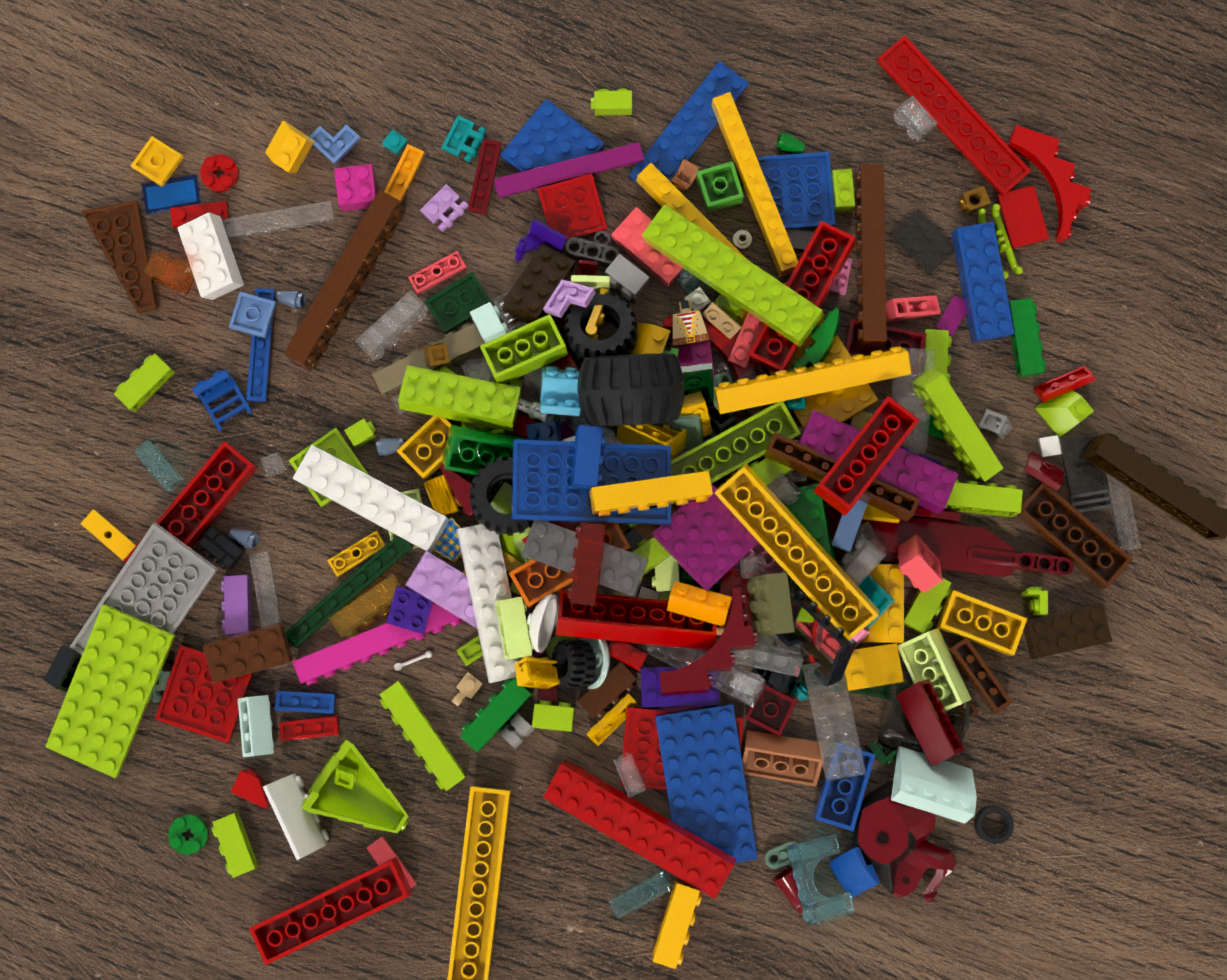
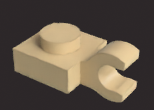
M467 672L456 686L460 692L451 702L459 706L466 696L472 699L483 684Z

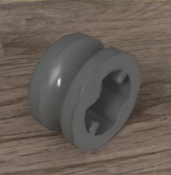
M603 230L596 232L594 242L600 243L597 238L600 239V236H604V239H607V242L604 241V245L609 246L611 242L609 233Z

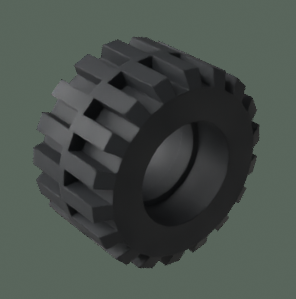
M561 640L555 646L552 660L557 661V663L552 666L557 668L558 679H560V684L557 686L560 689H587L592 684L596 674V656L589 642H586V640Z

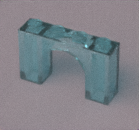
M836 833L823 834L787 845L788 857L792 864L793 877L796 881L798 897L801 902L806 925H818L855 912L850 892H838L825 897L819 893L814 883V870L818 862L823 858L840 853Z

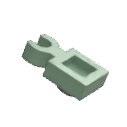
M162 668L150 697L152 702H160V691L165 690L170 671Z

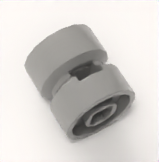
M516 712L511 717L510 724H505L498 732L516 749L523 742V737H528L535 728H532V725L519 712Z

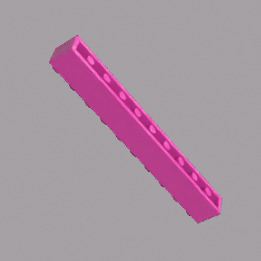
M435 603L432 605L424 634L386 623L302 657L292 663L300 683H306L308 686L318 682L317 678L331 677L336 675V670L343 668V671L355 667L353 663L361 661V663L372 660L373 655L378 653L379 656L391 652L390 648L395 646L398 649L409 645L408 641L412 639L419 641L426 638L427 633L433 631L436 634L444 631V626L451 624L453 627L463 622L462 619Z

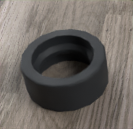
M992 805L979 810L975 816L974 827L981 839L992 844H999L1010 838L1013 833L1014 822L1008 811ZM990 813L1000 814L1005 820V829L998 836H990L983 829V819Z

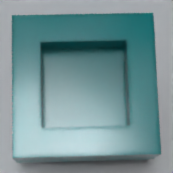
M392 129L381 144L395 156H398L407 145L408 140Z
M805 397L785 401L788 410H805Z

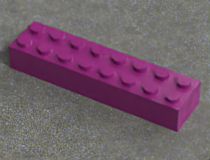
M813 410L798 443L834 460H838L861 430ZM898 448L876 479L919 498V506L939 514L946 507L958 473L902 448Z

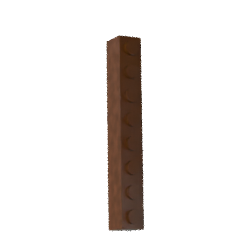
M776 432L764 453L765 457L819 482L822 481L837 462V460ZM875 478L859 500L907 522L913 517L920 499Z

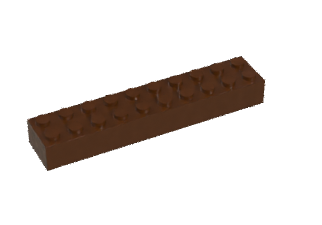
M379 189L283 353L293 363L308 371L317 367L320 360L319 356L328 348V341L331 335L334 336L339 328L337 326L338 323L346 317L348 313L347 308L350 303H354L359 287H363L366 283V275L374 269L376 258L384 252L387 239L392 238L395 232L394 227L404 217V209L400 201Z

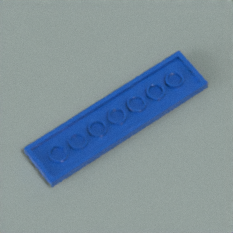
M719 61L643 156L644 162L638 163L632 170L629 178L636 182L637 176L652 163L672 183V179L675 177L683 159L689 161L718 125L712 109V99L731 92L733 100L736 102L749 86V82Z

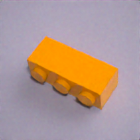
M675 581L670 593L667 611L724 627L732 597Z

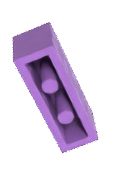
M224 576V581L221 582L222 593L224 592V600H222L221 606L222 611L225 612V619L222 620V629L225 631V635H235L253 630L251 576Z

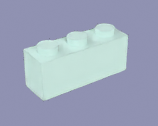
M268 695L238 698L243 757L274 754Z

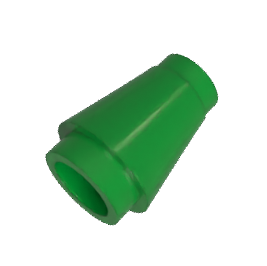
M781 132L776 147L782 151L801 154L805 143L787 132L785 134Z

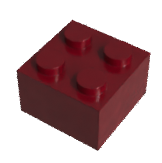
M762 683L745 719L781 736L798 700Z

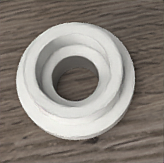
M739 230L733 236L734 245L740 249L749 247L752 242L751 234L746 230ZM744 236L746 240L742 242L739 240V237Z

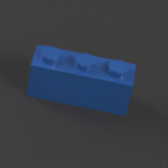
M578 425L576 428L571 487L591 489L601 484L602 473H599V465L603 463V453L600 452L601 446H604L605 434H602V427Z

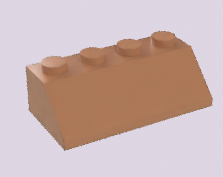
M747 730L741 757L744 774L817 786L824 761V743Z

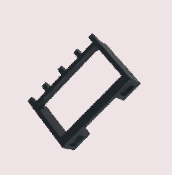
M802 590L796 598L791 599L794 625L800 609L803 607L843 648L837 651L832 664L795 626V632L776 634V636L787 647L800 643L822 665L815 669L814 674L826 686H830L841 681L857 642L854 639L849 641L843 635L844 629L841 627L837 629L830 623L831 617L828 614L823 616L817 610L818 604L816 602L810 603L805 598L806 593Z

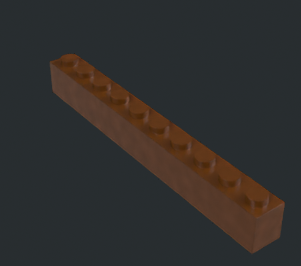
M861 164L859 170L855 172V182H858V188L855 190V199H858V205L855 208V216L858 217L855 232L859 234V240L856 241V251L859 252V258L856 259V269H859V275L856 278V286L859 287L856 303L860 305V311H857V322L860 323V329L857 330V340L860 341V347L884 348L887 342L884 171L882 164Z

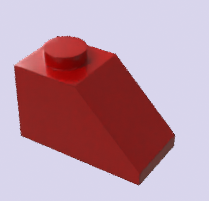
M250 768L241 770L231 793L265 809L270 808L271 804L263 789L265 784L263 778L258 776L259 772Z

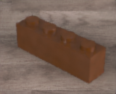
M967 637L961 638L948 647L952 658L991 713L997 714L1013 703Z

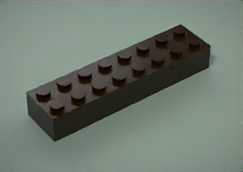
M1105 433L1091 440L1082 455L1084 459L1208 541L1225 539L1227 537L1226 508H1220L1213 499L1199 494L1200 491L1184 484L1180 477L1170 475L1165 467L1155 465L1151 462V458L1143 454L1140 455L1133 446L1119 441V437L1116 435Z

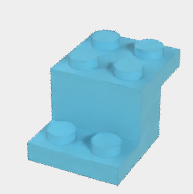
M556 366L542 368L540 413L580 416L581 408L577 392L579 371L576 368L567 367L566 370L558 369Z

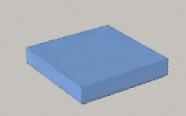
M239 292L229 328L266 339L277 302Z

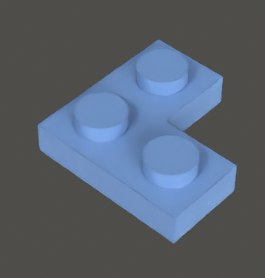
M347 124L334 138L321 126L309 136L314 140L313 146L334 165L361 139Z

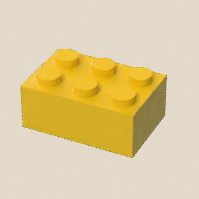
M433 416L397 450L399 455L425 481L443 463L442 459L451 424L442 417Z

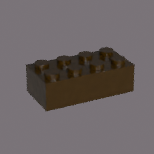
M542 243L504 298L502 310L526 324L542 318L545 315L543 308L560 281H568L572 275L575 261Z
M1103 603L1029 619L1026 621L1023 629L1031 659L1112 642Z

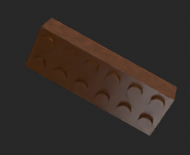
M1045 483L1038 484L1022 502L1021 513L1017 516L1060 554L1069 558L1073 565L1099 588H1109L1133 560L1132 557Z

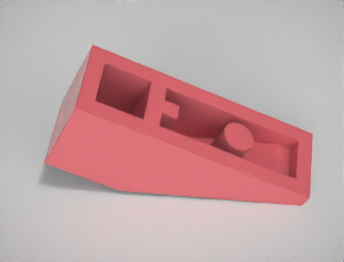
M937 295L896 298L886 302V323H897L941 314Z

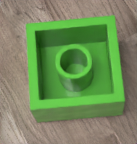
M733 161L697 171L696 181L706 213L743 203L744 195Z

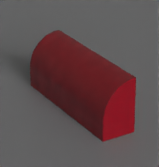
M930 679L919 681L896 695L931 767L965 751Z

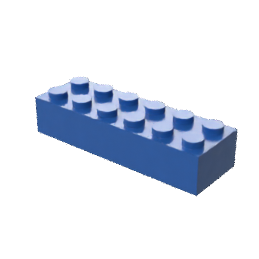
M994 222L956 228L951 232L966 308L971 343L1006 338L1013 335L1014 329Z

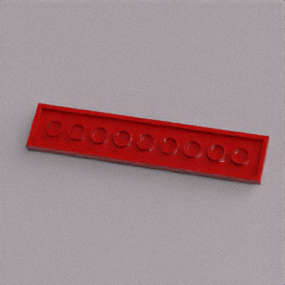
M903 36L877 59L876 62L999 194L1004 196L1031 172L1030 168L906 36Z

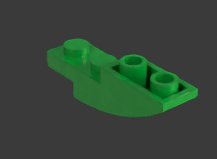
M835 308L833 312L829 311L824 317L825 321L812 330L811 340L814 345L810 344L804 351L805 355L792 364L791 371H795L794 369L797 367L806 366V368H809L810 366L814 367L816 363L824 362L838 333L840 324L839 309Z

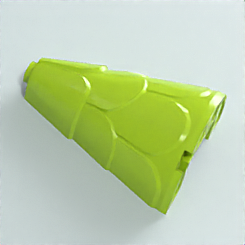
M345 740L339 746L340 750L338 753L334 752L308 791L310 795L308 798L305 797L301 808L310 813L362 824L363 827L393 833L403 831L409 822L407 821L409 816L391 790L385 787L374 769L368 765L354 744ZM339 764L357 770L356 784L352 790L334 784L336 769Z

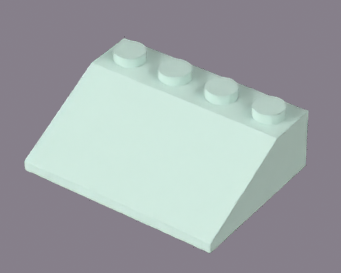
M901 746L898 747L891 795L892 801L964 824L975 815L977 796L972 769L948 761L931 767L925 754Z

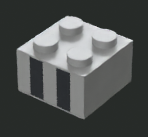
M621 254L615 258L605 271V276H610V288L621 292V296L628 302L632 301L635 303L649 287V276Z

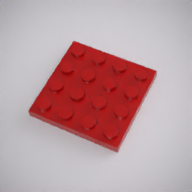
M180 645L154 720L230 743L239 717L238 698L246 697L253 673L213 684L205 653Z

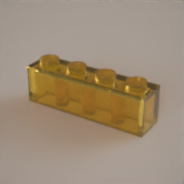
M392 574L331 616L329 620L342 638L348 637L349 639L358 633L357 629L361 626L365 628L372 624L374 617L377 615L383 616L388 613L396 587H403L396 575Z

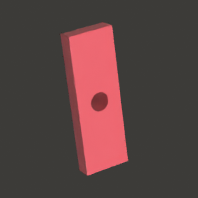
M456 251L409 276L408 279L418 295L465 270L467 267L459 252ZM436 270H440L439 274H434Z
M384 836L367 847V850L378 865L397 857L410 888L417 885Z

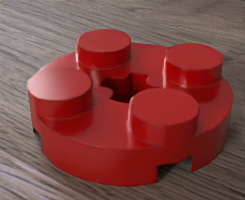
M216 154L204 159L200 169V176L205 186L211 191L222 193L230 190L229 188L233 185L235 186L239 179V169L232 158L223 154ZM221 169L224 174L217 178L215 172Z

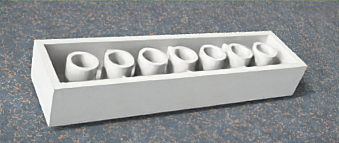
M311 445L293 477L299 483L429 553H432L449 522V519L444 515L314 445Z

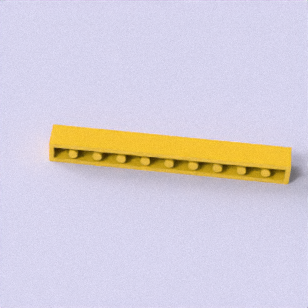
M731 92L712 99V109L778 274L781 277L794 271L798 264V259Z
M900 346L892 347L887 352H882L881 350L873 351L871 355H854L849 360L839 358L833 360V363L825 364V362H820L810 368L801 366L791 372L786 370L775 372L776 375L772 376L767 374L758 375L753 380L743 378L733 384L729 382L720 383L718 387H714L717 410L720 414L910 375L909 354L907 350Z

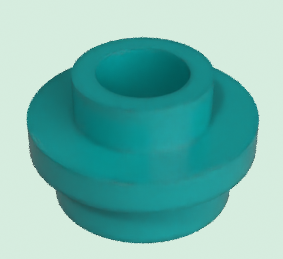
M795 683L793 685L794 688L791 691L799 700L803 701L810 697L808 694L809 689L801 683L799 685Z

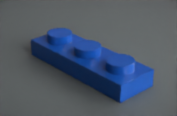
M276 691L275 710L334 714L336 694Z

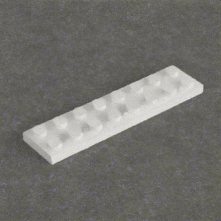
M483 524L457 529L488 681L493 683L515 678L514 663L522 660V657L509 660L504 659L495 601L512 598L499 535L494 531L490 532Z

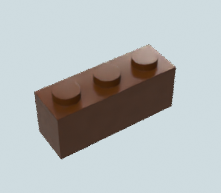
M620 662L607 674L601 686L596 689H590L578 702L592 718L597 716L599 719L607 712L605 709L607 705L617 703L622 698L620 694L624 690L629 692L636 685L634 683L636 678Z

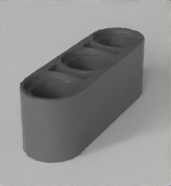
M573 237L566 242V253L570 258L576 260L590 259L598 262L599 266L607 268L613 261L607 260L606 256L613 254L617 257L619 255V251L612 246ZM572 245L579 246V250L575 252L571 251L569 248ZM593 249L598 253L595 256H590L588 251Z

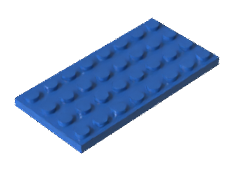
M513 440L512 520L671 524V503H669L668 507L657 508V505L649 506L650 509L638 511V508L630 509V512L623 514L613 511L610 512V515L599 517L598 514H593L589 494L590 489L571 487L575 442ZM604 443V446H601L600 453H603V463L599 465V473H602L601 484L597 485V487L671 476V446Z
M733 703L655 715L672 821L737 859L735 863L756 860L757 852Z

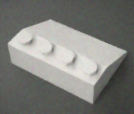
M295 773L265 785L263 789L296 859L299 860L328 845L330 838L325 829L322 830L320 826L321 818L319 814L310 813L301 808L305 797L308 798L309 794H305L303 789L304 782Z

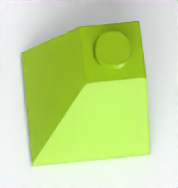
M1073 390L1044 403L1042 402L1034 408L1053 432L1058 435V438L1094 412L1086 400Z

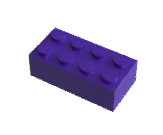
M682 667L640 668L642 707L720 705L719 672L708 673V675L712 674L713 687H709V693L662 696L659 673L673 671Z

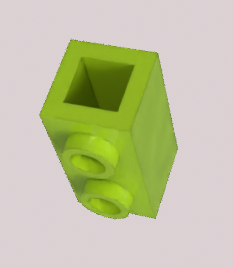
M620 88L617 91H609L608 89L594 91V98H591V109H595V116L632 115V90Z

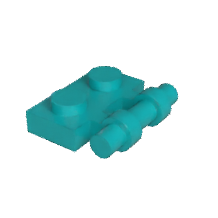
M458 115L441 148L443 151L458 158L461 152H465L464 161L470 163L472 158H475L478 152L476 150L480 143L483 142V139H485L484 135L487 130L480 127L478 132L474 131L475 123ZM469 137L474 139L470 147L465 145Z

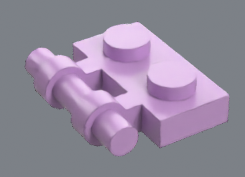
M446 184L420 209V212L433 225L440 220L442 223L437 228L443 232L446 228H450L459 216L461 217L465 213L464 211L468 208V204L463 201L460 205H457L456 202L460 197ZM450 208L454 210L448 217L444 216Z

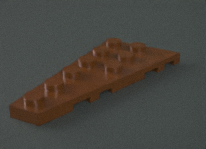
M134 200L81 211L108 261L115 270L118 279L124 286L136 311L144 313L158 310L139 202Z

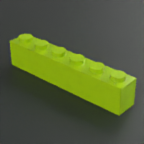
M397 681L379 694L382 698L379 700L385 709L389 708L393 714L390 716L396 725L400 724L403 728V736L407 741H412L415 746L413 747L414 752L419 758L423 757L426 762L424 764L425 768L430 774L433 772L437 777L435 782L441 790L445 789L448 791L467 777L401 681Z

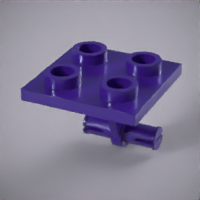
M533 219L529 233L525 238L519 240V244L515 248V260L521 261L523 255L533 249L537 251L542 243L562 253L567 237L546 226L544 223Z
M397 586L386 623L424 634L433 602L408 586L406 588Z

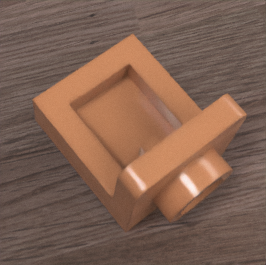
M683 159L675 177L672 179V182L675 183L674 186L683 191L690 189L696 179V173L700 171L701 167Z

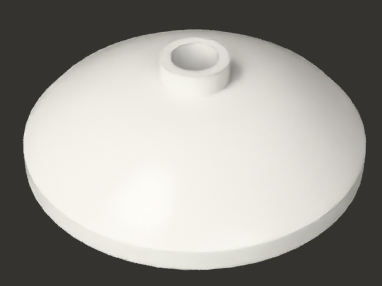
M555 594L545 596L537 604L533 613H530L528 616L527 624L530 625L529 636L536 652L541 653L545 650L554 629L558 609V599Z

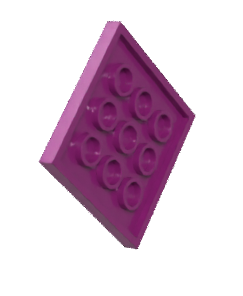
M712 483L713 495L708 498V501L697 503L696 500H689L688 504L682 505L671 515V524H662L651 534L701 588L706 591L758 543L757 539L715 494L717 488Z

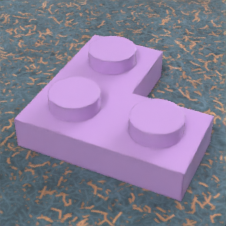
M561 280L543 310L546 314L561 318L570 303L587 308L596 292L594 288Z

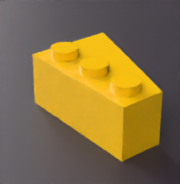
M652 424L620 425L617 429L616 443L671 446L672 459L685 449L687 430L681 429V431L670 429V425L666 424L663 427Z

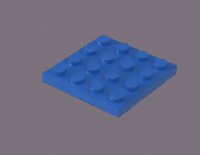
M546 99L500 154V158L518 172H523L598 153L605 146V143Z
M829 152L757 157L785 229L817 228L820 221L835 227Z

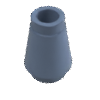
M278 291L276 301L295 309L304 308L306 294L301 291Z
M387 438L375 441L378 456L383 457L397 452L404 444L402 438Z
M232 528L229 533V539H232L246 549H255L259 542V535L255 531Z

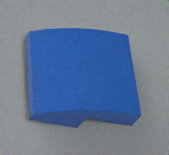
M859 847L853 848L829 862L839 883L851 897H855L880 884L873 865L867 866Z

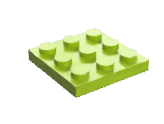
M334 428L311 444L369 475L337 428ZM311 445L288 460L295 471L298 470ZM307 487L320 507H324L332 501Z

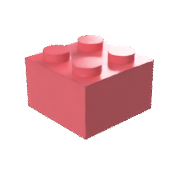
M917 534L898 546V568L903 575H907L915 588H919L924 593L942 582L939 558Z

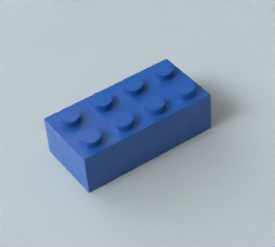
M834 743L814 811V819L854 831L875 754L840 743Z

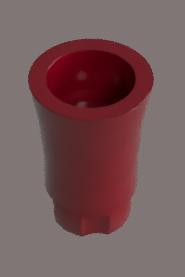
M796 866L784 869L773 878L772 881L782 891L798 914L812 907L814 903L799 876Z

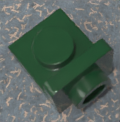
M870 741L865 745L872 754H875V759L879 764L883 765L886 763L888 765L896 759L894 755L898 752L895 749H891L887 754H884L885 749L879 742Z

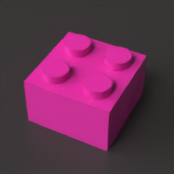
M372 164L334 169L338 205L341 211L369 208L377 194L376 176Z

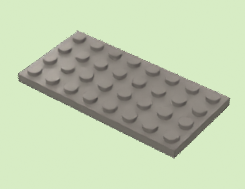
M153 523L70 647L80 655L83 654L100 609L104 604L174 634L214 577L218 568L159 524Z

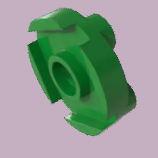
M188 814L175 819L168 833L170 847L184 855L200 851L209 839L208 826L197 815ZM188 829H191V833L194 834V836L190 837L189 840H187L186 836H184V832H187Z

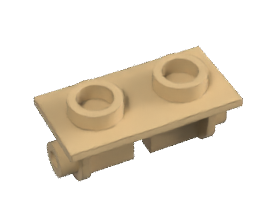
M711 302L701 315L731 339L742 326L739 325L738 321L736 322L730 315L725 313L717 305V302Z

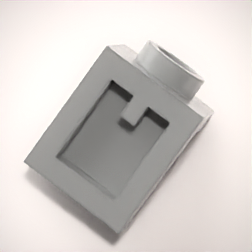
M986 409L979 424L980 429L994 433L1001 439H1004L1005 435L1009 434L1012 427L1007 416Z

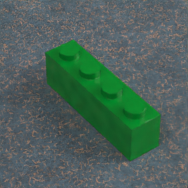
M1032 298L1009 301L1014 334L1011 335L1017 379L1040 376L1046 370L1045 359H1042L1043 343L1039 340L1040 325L1039 322H1036L1035 317L1037 306L1033 303Z

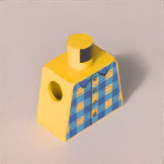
M451 518L433 550L456 563L460 557L462 558L457 529L461 527Z

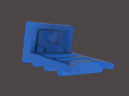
M226 370L215 372L212 378L199 381L196 387L192 389L194 394L201 399L219 431L223 430L220 425L221 423L246 409L249 414L253 413L233 376ZM234 390L236 391V396L211 410L209 404ZM241 399L243 403L241 406L218 419L215 417L214 414Z

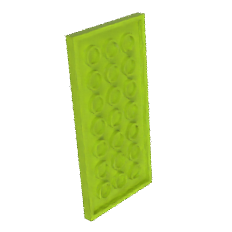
M106 604L102 605L45 747L106 775L117 778L176 635Z

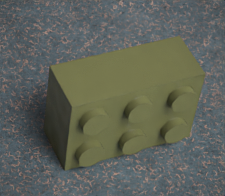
M787 572L747 578V590L750 595L749 608L753 618L752 629L753 632H757V637L795 632Z

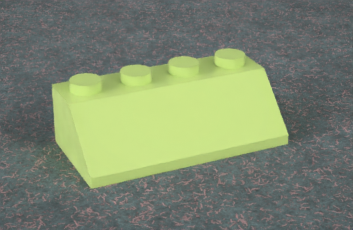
M939 628L898 645V650L914 684L930 679L945 711L972 700Z

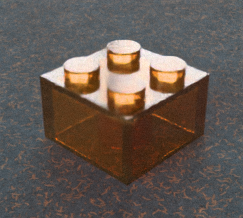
M153 251L143 272L153 281L188 295L195 280L188 263L178 258L176 261L165 252L160 251V253H156Z

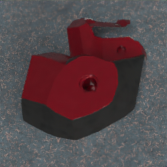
M893 780L873 790L862 800L853 831V848H860L867 866L873 865L880 884L898 898L905 897L914 892L926 869L934 868L936 873L928 885L923 899L926 902H931L937 896V889L943 878L954 870L957 860L950 850L926 841L934 829L936 823L935 814L891 800Z

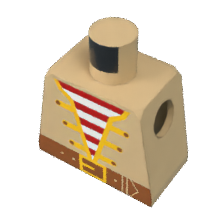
M690 300L679 302L681 313L673 314V346L710 340L700 310L692 311Z

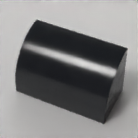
M62 645L44 681L56 689L67 692L82 655Z

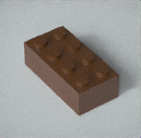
M283 622L212 640L203 645L213 684L288 664L293 660Z

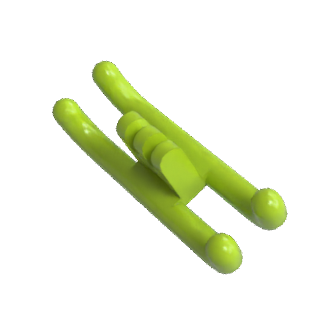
M994 204L992 216L997 228L996 237L999 253H1006L1012 271L1016 275H1020L1023 272V268L1018 266L1000 216V205ZM984 208L978 211L979 224L987 223L985 217L986 210ZM1003 269L1004 279L1008 278L1009 273Z

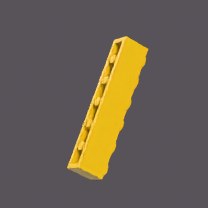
M709 471L592 487L589 490L593 514H598L599 517L608 516L613 511H618V514L628 513L630 509L638 508V511L650 509L649 506L657 505V508L668 507L669 503L675 502L677 505H685L689 503V500H696L697 503L705 502L713 495Z

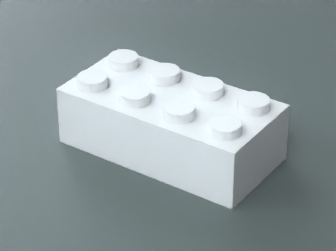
M206 213L178 227L202 298L214 300L244 286L220 216Z

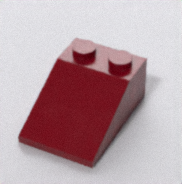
M442 463L440 468L459 505L464 507L462 511L471 517H476L471 507L469 494L472 480L461 472L444 469ZM489 493V501L491 504L494 496Z

